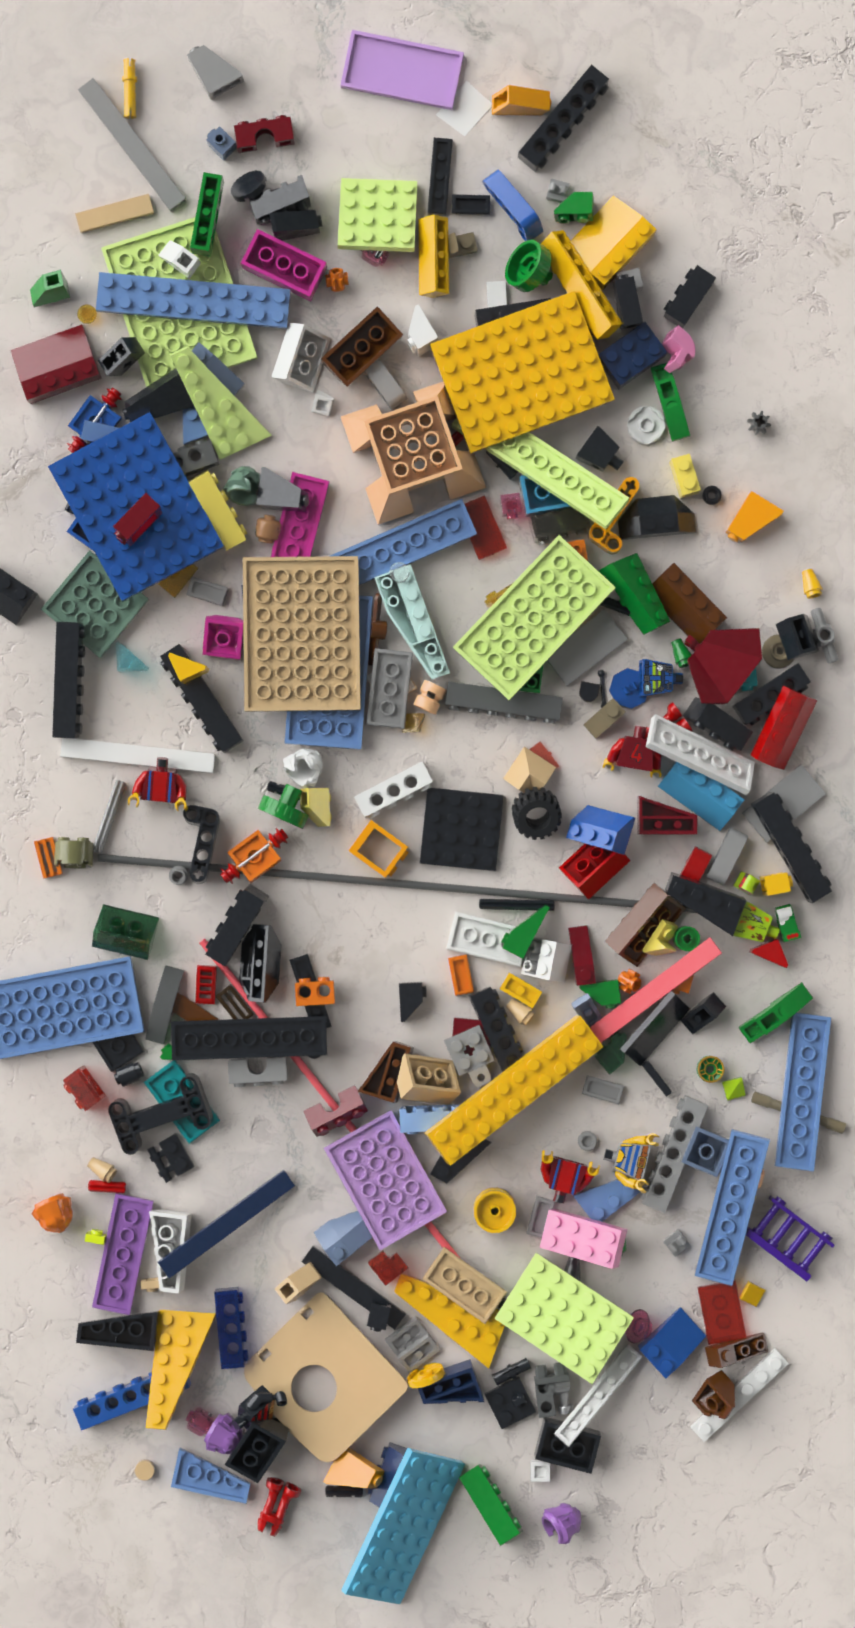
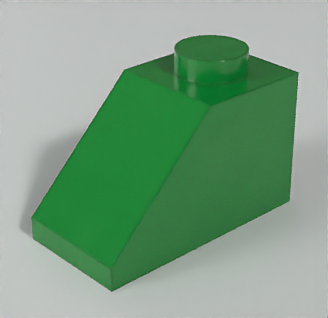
M617 979L579 985V989L588 993L600 1005H605L606 1009L615 1008L618 1003H621Z

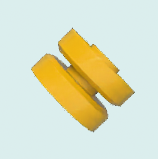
M498 1187L487 1188L481 1191L473 1204L475 1220L487 1232H503L515 1220L516 1206L514 1200L504 1189ZM492 1208H497L499 1211L493 1214Z

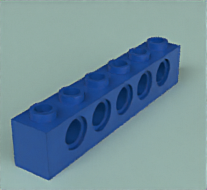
M152 1371L148 1373L149 1376L145 1378L138 1376L130 1380L131 1383L127 1385L123 1383L113 1387L112 1391L107 1393L105 1390L100 1391L92 1399L88 1400L86 1397L78 1400L73 1411L81 1431L148 1405L150 1392L145 1389V1384H151ZM189 1378L184 1386V1390L191 1386ZM127 1391H134L136 1398H129ZM116 1398L118 1405H111L109 1399ZM98 1405L100 1412H93L91 1406Z

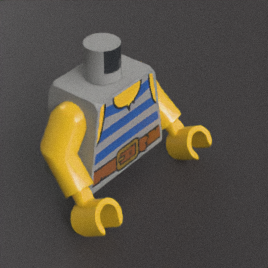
M651 1133L648 1136H635L619 1143L617 1151L605 1150L603 1160L614 1163L612 1172L615 1173V1177L625 1187L638 1189L641 1193L647 1192L642 1189V1186L645 1184L649 1185L643 1179L651 1149L649 1144L658 1146L659 1143L653 1142V1139L659 1137V1135Z

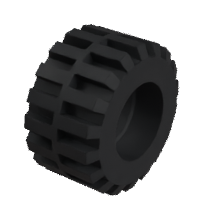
M533 787V790L527 788L525 793L520 792L518 794L519 798L515 797L514 805H512V816L516 829H518L521 835L524 833V836L528 839L531 836L532 840H537V837H540L541 840L545 839L544 836L546 835L548 837L552 836L551 832L558 830L557 826L561 825L562 818L556 796L550 790L546 792L543 787L540 790L537 787ZM541 807L547 810L546 814L539 819L527 817L528 812L534 808Z

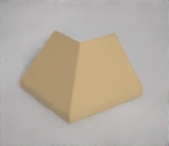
M523 747L503 779L523 793H525L527 788L533 790V787H537L540 790L541 787L546 785L556 767L528 748Z

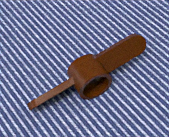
M380 593L375 595L370 628L368 665L372 666L374 650L378 648L379 639L385 640L387 634V621L380 620L382 605Z

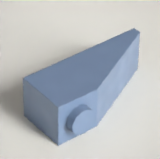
M200 342L193 348L192 352L235 396L245 383Z

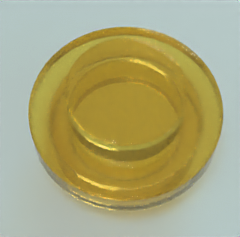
M85 304L78 309L77 316L82 323L90 324L95 321L97 312L93 306Z

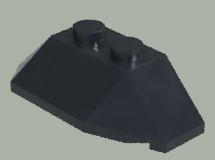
M675 495L638 498L618 520L621 540L696 533L695 514Z
M253 924L251 930L242 941L239 981L247 995L248 1001L266 1003L279 984L281 943L271 925Z

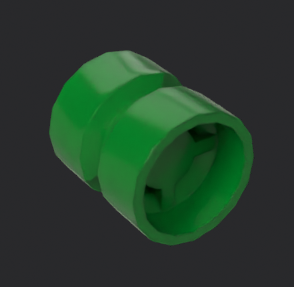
M681 926L674 933L673 943L678 949L692 951L699 945L700 935L695 928Z

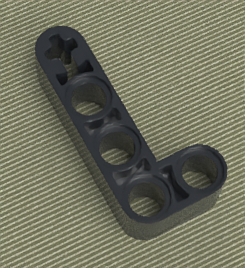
M189 805L187 811H183L184 819L190 825L199 826L190 868V877L194 883L203 884L208 878L220 817L214 809ZM189 811H196L197 817L189 819L187 814ZM210 814L216 816V820L213 823L206 822V817ZM205 833L212 835V839L208 842L202 840V835ZM205 851L208 853V857L206 860H199L198 854ZM196 863L202 866L201 873L203 876H200L199 879L194 875V873L199 871V866Z

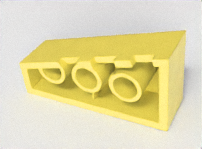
M206 470L188 480L226 551L245 541L244 535L247 532L243 524L238 525L235 518L238 515L233 507H228L226 501L229 499L224 490L219 491L217 487L219 481L215 474H210Z

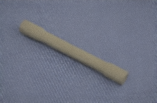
M754 1092L751 1099L752 1103L781 1111V1101ZM820 1115L819 1125L843 1134L846 1123Z

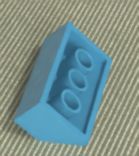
M676 761L657 786L719 831L732 818L745 800L724 784Z

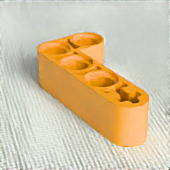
M634 477L626 478L618 488V491L624 493L627 485H630V483L634 485L633 489L627 494V497H630L629 502L608 528L604 529L594 522L589 530V540L608 554H616L622 547L621 538L610 530L639 489V482ZM595 529L600 530L602 537L594 538L592 531ZM611 540L616 541L618 548L610 549L608 542Z

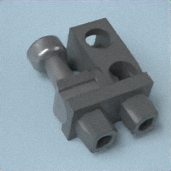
M560 1362L553 1364L555 1373L547 1374L546 1365L536 1366L534 1381L539 1418L556 1416L553 1395H559L560 1397L559 1414H569L574 1410L573 1404L569 1403L571 1387L569 1373Z

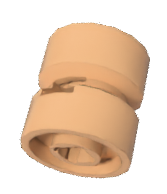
M424 680L420 689L422 693L417 695L413 705L436 715L440 707L439 701L443 700L447 690ZM428 692L435 695V698L427 697Z

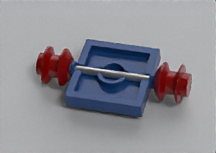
M112 387L111 390L107 388L108 394L106 396L102 395V400L105 402L103 404L90 395L71 420L68 427L80 435L79 437L72 436L74 440L72 444L67 443L69 446L68 450L71 453L87 446L86 440L81 439L84 420L114 427L118 425L122 418L109 409L110 407H118L116 405L117 400H123L120 397L122 394Z

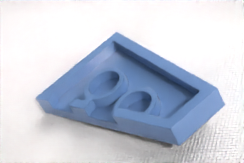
M616 1179L584 1192L576 1193L573 1197L591 1219L603 1222L640 1193V1191L625 1187Z

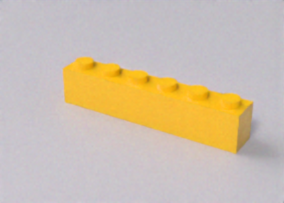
M564 230L552 231L540 243L550 250L552 271L557 275L567 293L575 291L584 318L593 336L597 340L609 338L623 324Z

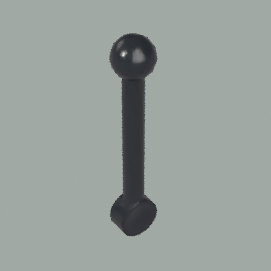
M599 670L597 674L600 677L602 696L600 706L602 708L607 704L603 677L605 671Z

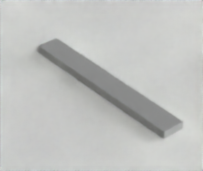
M92 78L78 90L167 208L172 211L186 201L95 79Z

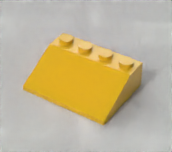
M612 196L594 215L593 221H589L576 234L571 243L599 287L604 290L615 278L616 273L621 272L652 239L657 229L642 215L615 196Z

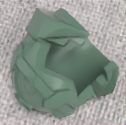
M241 466L233 470L231 477L223 487L228 499L238 505H254L257 502L256 492L259 488L260 473H257L250 466Z

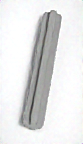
M116 780L94 842L93 852L99 854L103 852L126 783Z

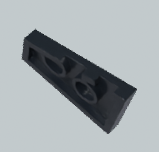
M484 1139L451 1166L440 1155L430 1175L447 1184L492 1142Z

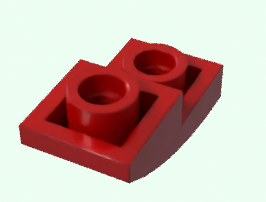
M695 846L686 860V865L680 875L699 881L712 855Z

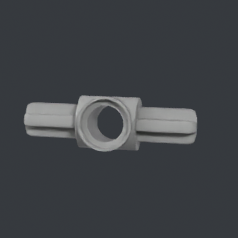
M813 609L810 613L816 627L813 629L816 642L819 647L823 648L827 662H836L838 657L833 645L836 642L834 631L830 624H826L822 609ZM821 631H826L828 633V640L825 641L821 639Z

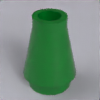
M682 639L672 641L671 645L676 665L679 668L689 666L687 660L692 654Z

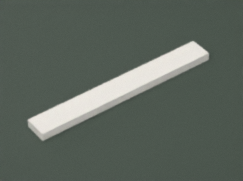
M62 738L60 754L61 757L153 767L157 765V757L168 758V768L213 773L215 754L73 738Z

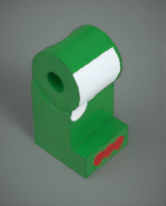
M786 904L775 907L778 928H780L779 932L782 942L801 938L791 905Z

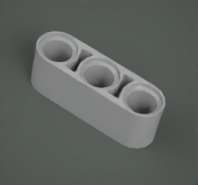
M379 358L364 371V374L391 410L407 400L405 393Z
M730 827L706 874L707 878L721 885L725 884L747 841L748 835Z

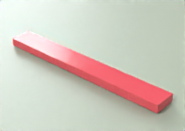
M711 937L592 1025L590 1029L602 1044L670 991L721 955V950Z

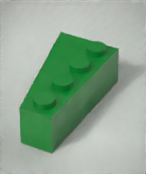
M638 553L612 562L599 570L616 587L614 590L621 598L619 602L622 606L629 609L630 617L643 635L671 622Z
M479 1464L460 1476L459 1479L501 1546L523 1532L522 1526L517 1517L513 1516L508 1502L501 1497V1491L497 1484H493L489 1477L491 1475L486 1466L482 1467Z

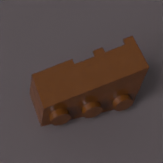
M398 1041L392 1042L358 1092L392 1103L398 1102L400 1093L397 1080L402 1057L404 1054L412 1055L414 1047Z

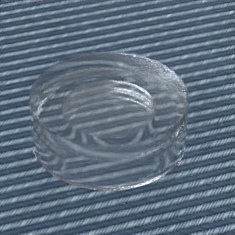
M398 562L391 566L390 576L395 582L402 583L408 579L410 572L404 563Z

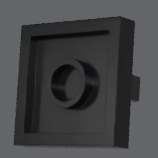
M519 1376L484 1393L501 1429L536 1413Z

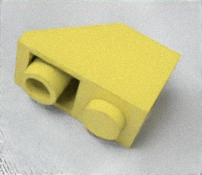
M329 788L300 789L302 790L300 808L304 813L308 814L309 818L318 827L330 826L332 815L330 812L331 795Z

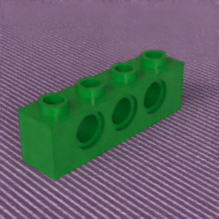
M203 172L190 245L192 254L211 257L224 187L222 175Z

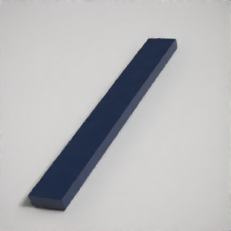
M282 1170L157 1263L170 1279L295 1187L294 1183L285 1170Z

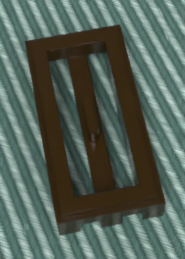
M231 984L216 995V998L233 1019L238 1018L221 997L222 995L226 996L243 1019H249L254 1015ZM230 990L233 993V995L236 997V999L240 1002V1004L248 1013L247 1016L243 1013V1011L239 1008V1006L236 1004V1002L232 999V997L229 995L227 991Z

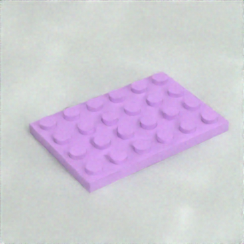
M391 1110L324 1147L327 1156L379 1250L447 1212L405 1134L400 1133V1125Z

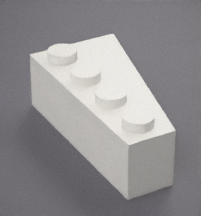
M161 1209L149 1211L157 1262L190 1238L192 1213ZM157 1263L160 1291L178 1294L182 1292L185 1286L186 1267L169 1279Z

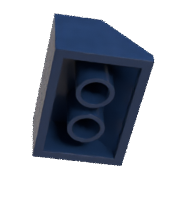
M389 1442L388 1447L384 1446L381 1458H383L382 1464L377 1465L385 1471L382 1476L383 1480L377 1488H369L367 1493L370 1495L369 1501L379 1508L407 1448Z

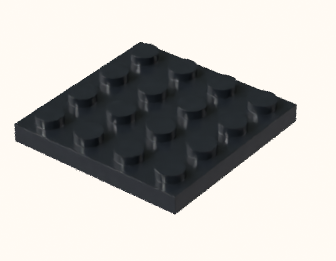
M440 788L427 789L420 864L496 871L504 795Z

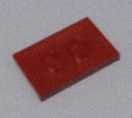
M733 1281L732 1286L723 1283L698 1286L708 1345L746 1338L736 1281Z

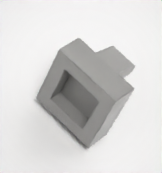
M551 179L546 199L562 203L566 200L570 183Z
M678 1229L663 1240L675 1257L690 1246Z

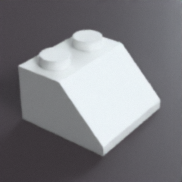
M419 304L415 306L408 332L409 339H407L410 351L413 354L416 352L418 357L431 350V343L438 341V336Z

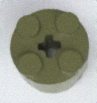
M58 837V841L55 842L54 866L59 867V864H64V868L83 869L88 864L90 868L93 867L94 843L85 837H79L77 841L70 840L69 837Z

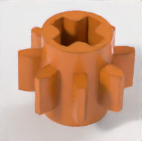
M332 268L329 270V274L325 275L326 286L331 287V290L334 292L343 291L345 285H349L348 273H343L342 268Z
M628 969L627 972H621L618 977L619 989L629 994L632 991L636 992L639 990L642 983L639 978L640 974L631 969Z

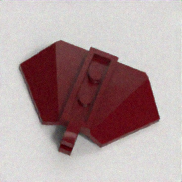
M759 628L710 630L701 644L691 635H688L684 643L695 651L688 658L687 662L701 704H728L762 660Z

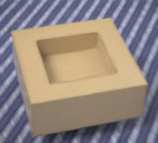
M158 1277L142 1279L141 1290L146 1289L147 1292L158 1291Z

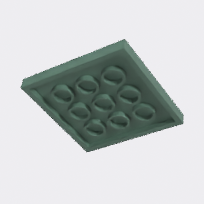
M89 550L41 610L56 622L83 623V627H86V637L83 638V645L99 658H102L149 599L140 592L122 602L98 557Z

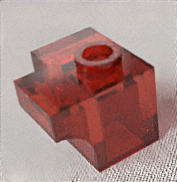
M382 1250L368 1261L370 1267L385 1286L408 1269V1266L397 1252L388 1256Z

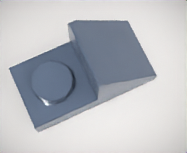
M588 993L571 1003L578 1016L584 1019L589 1028L602 1019Z

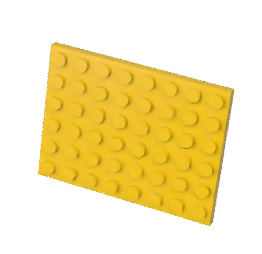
M575 291L430 344L470 454L615 400Z

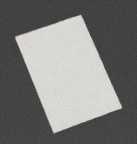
M466 81L456 92L453 110L441 108L436 116L465 137L492 107V103Z

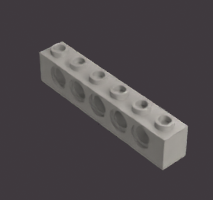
M686 1095L683 1099L680 1098L676 1108L679 1110L677 1116L672 1117L669 1127H672L671 1131L663 1139L662 1145H664L662 1153L658 1152L655 1163L657 1165L655 1170L650 1171L648 1187H644V1190L647 1192L641 1193L640 1198L643 1199L642 1203L663 1213L666 1212L685 1165L681 1162L695 1127H700L708 1108L706 1103ZM687 1112L692 1113L693 1116L690 1122L683 1121V1115ZM680 1130L685 1131L684 1139L677 1140L675 1137L676 1133ZM672 1148L678 1150V1155L675 1158L668 1156V1152ZM665 1166L671 1168V1172L667 1176L661 1174V1169ZM657 1184H662L664 1186L663 1191L659 1194L655 1193L654 1187Z

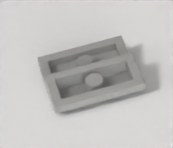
M416 1316L385 1338L386 1343L409 1373L440 1351V1348Z

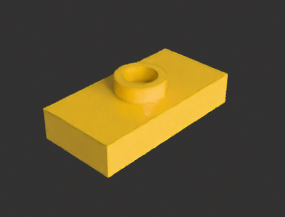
M510 972L499 988L531 1008L535 1006L542 994V991Z

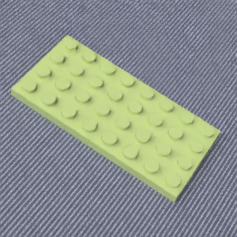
M558 535L453 646V649L503 696L510 700L616 587Z

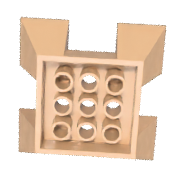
M444 382L414 391L416 403L385 414L381 413L376 404L341 416L353 453L370 447L374 451L382 477L365 489L378 525L414 513L408 491L443 479L450 500L486 488L475 453L470 454L469 451H456L446 421L457 417ZM410 425L412 430L406 433L402 431V427ZM430 436L437 439V442L433 445L426 442V439ZM416 443L419 447L417 450L411 451L408 449V445ZM392 449L400 451L398 457H392L389 453ZM417 461H422V462H424V464H425L424 468H422V469H417V468H415V466H414L415 462H417Z

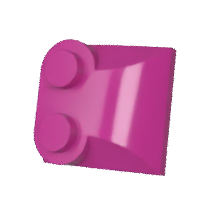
M221 615L206 616L202 655L240 660L243 642V620Z

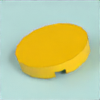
M440 1363L426 1364L423 1366L424 1369L419 1371L416 1368L409 1373L407 1380L412 1388L426 1387L443 1378L445 1370Z

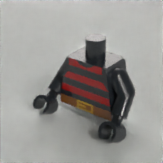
M263 1385L260 1386L240 1403L238 1416L232 1420L233 1427L236 1430H240L243 1427L247 1430L252 1421L272 1419L275 1400L277 1406L287 1405L286 1394L283 1391H279L272 1395ZM274 1418V1419H273V1420L279 1422L280 1424H282L277 1418Z

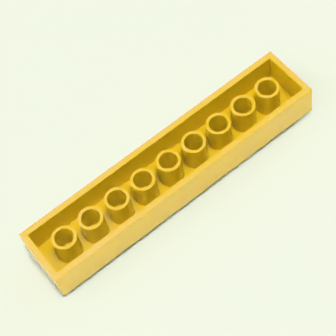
M576 1015L424 1133L445 1162L451 1166L602 1049L603 1045L584 1019Z

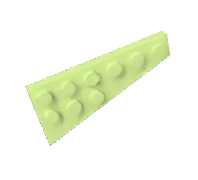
M188 346L170 354L220 460L272 436Z

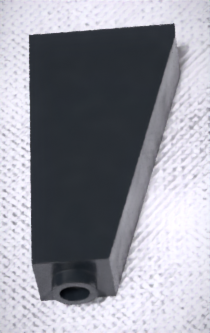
M175 368L124 401L125 409L122 410L125 419L132 422L149 412L155 419L193 407L194 404Z

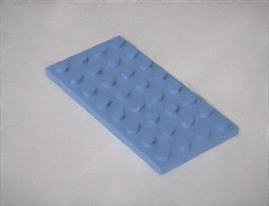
M359 595L361 710L287 711L285 744L361 750L373 596Z
M131 956L0 980V1059L145 1032Z

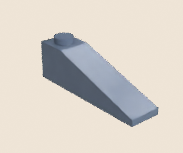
M358 1211L331 1219L314 1232L322 1248L336 1266L372 1238Z

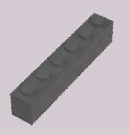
M448 681L445 706H449V710L460 711V708H467L470 713H479V710L487 711V715L498 716V713L506 714L507 718L517 719V715L525 716V720L536 721V718L544 719V723L555 724V721L560 720L563 697L518 691L508 700L493 687Z

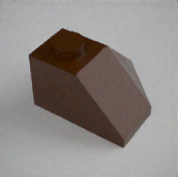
M720 1370L705 1380L692 1399V1402L705 1416L716 1415L721 1419H726L735 1408V1384Z

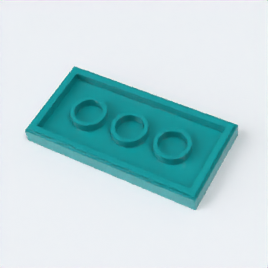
M173 1060L144 1081V1084L158 1103H162L183 1095L180 1089V1081L187 1074L178 1062ZM186 1079V1085L193 1088V1082L190 1079ZM193 1097V1103L197 1106L201 1105L200 1099ZM211 1108L213 1122L205 1130L197 1129L190 1115L177 1119L173 1123L190 1144L217 1124L220 1119ZM199 1116L201 1123H208V1119L205 1116Z

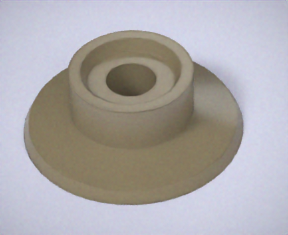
M779 634L769 637L764 642L762 656L769 666L781 669L789 666L794 661V659H787ZM777 648H781L783 653L778 654Z

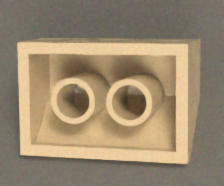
M411 1054L403 1055L397 1080L401 1099L450 1105L461 1094L453 1060Z

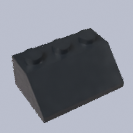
M0 568V615L17 625L38 594Z
M273 1419L252 1421L225 1462V1466L259 1483L286 1443L289 1428Z

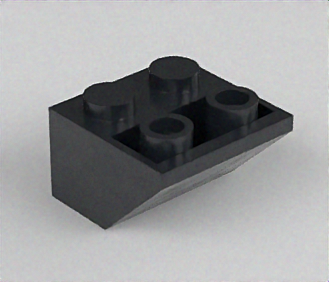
M800 614L789 617L776 624L788 660L819 652L807 615Z

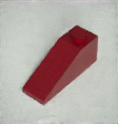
M587 925L570 927L568 932L570 945H572L571 954L575 984L577 986L594 984L596 979Z

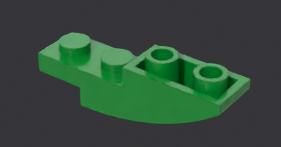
M664 363L650 369L672 442L690 437V432L672 372L668 373L664 369L667 364Z
M801 982L771 1002L770 1006L740 1025L739 1030L751 1044L792 1017L810 1002L813 996Z

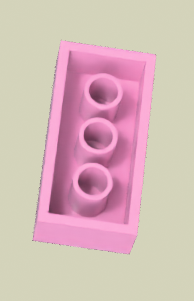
M550 1209L540 1248L614 1269L619 1267L628 1229L559 1209Z

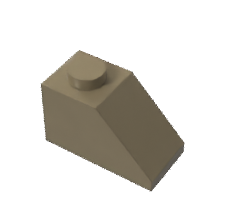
M612 698L584 726L597 739L626 711Z

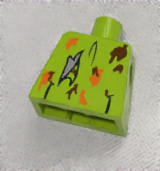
M746 901L733 936L763 942L766 936L776 939L780 928L770 925L773 919L772 916Z

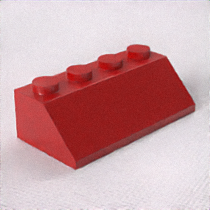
M783 685L750 755L758 761L784 770L817 700Z

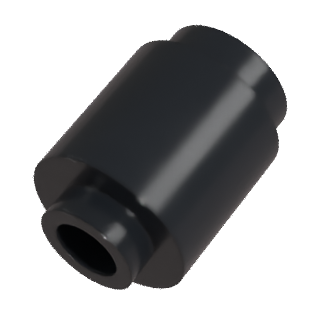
M133 1062L116 1069L114 1077L118 1085L121 1084L125 1087L140 1081V1078L144 1077V1072L139 1062Z

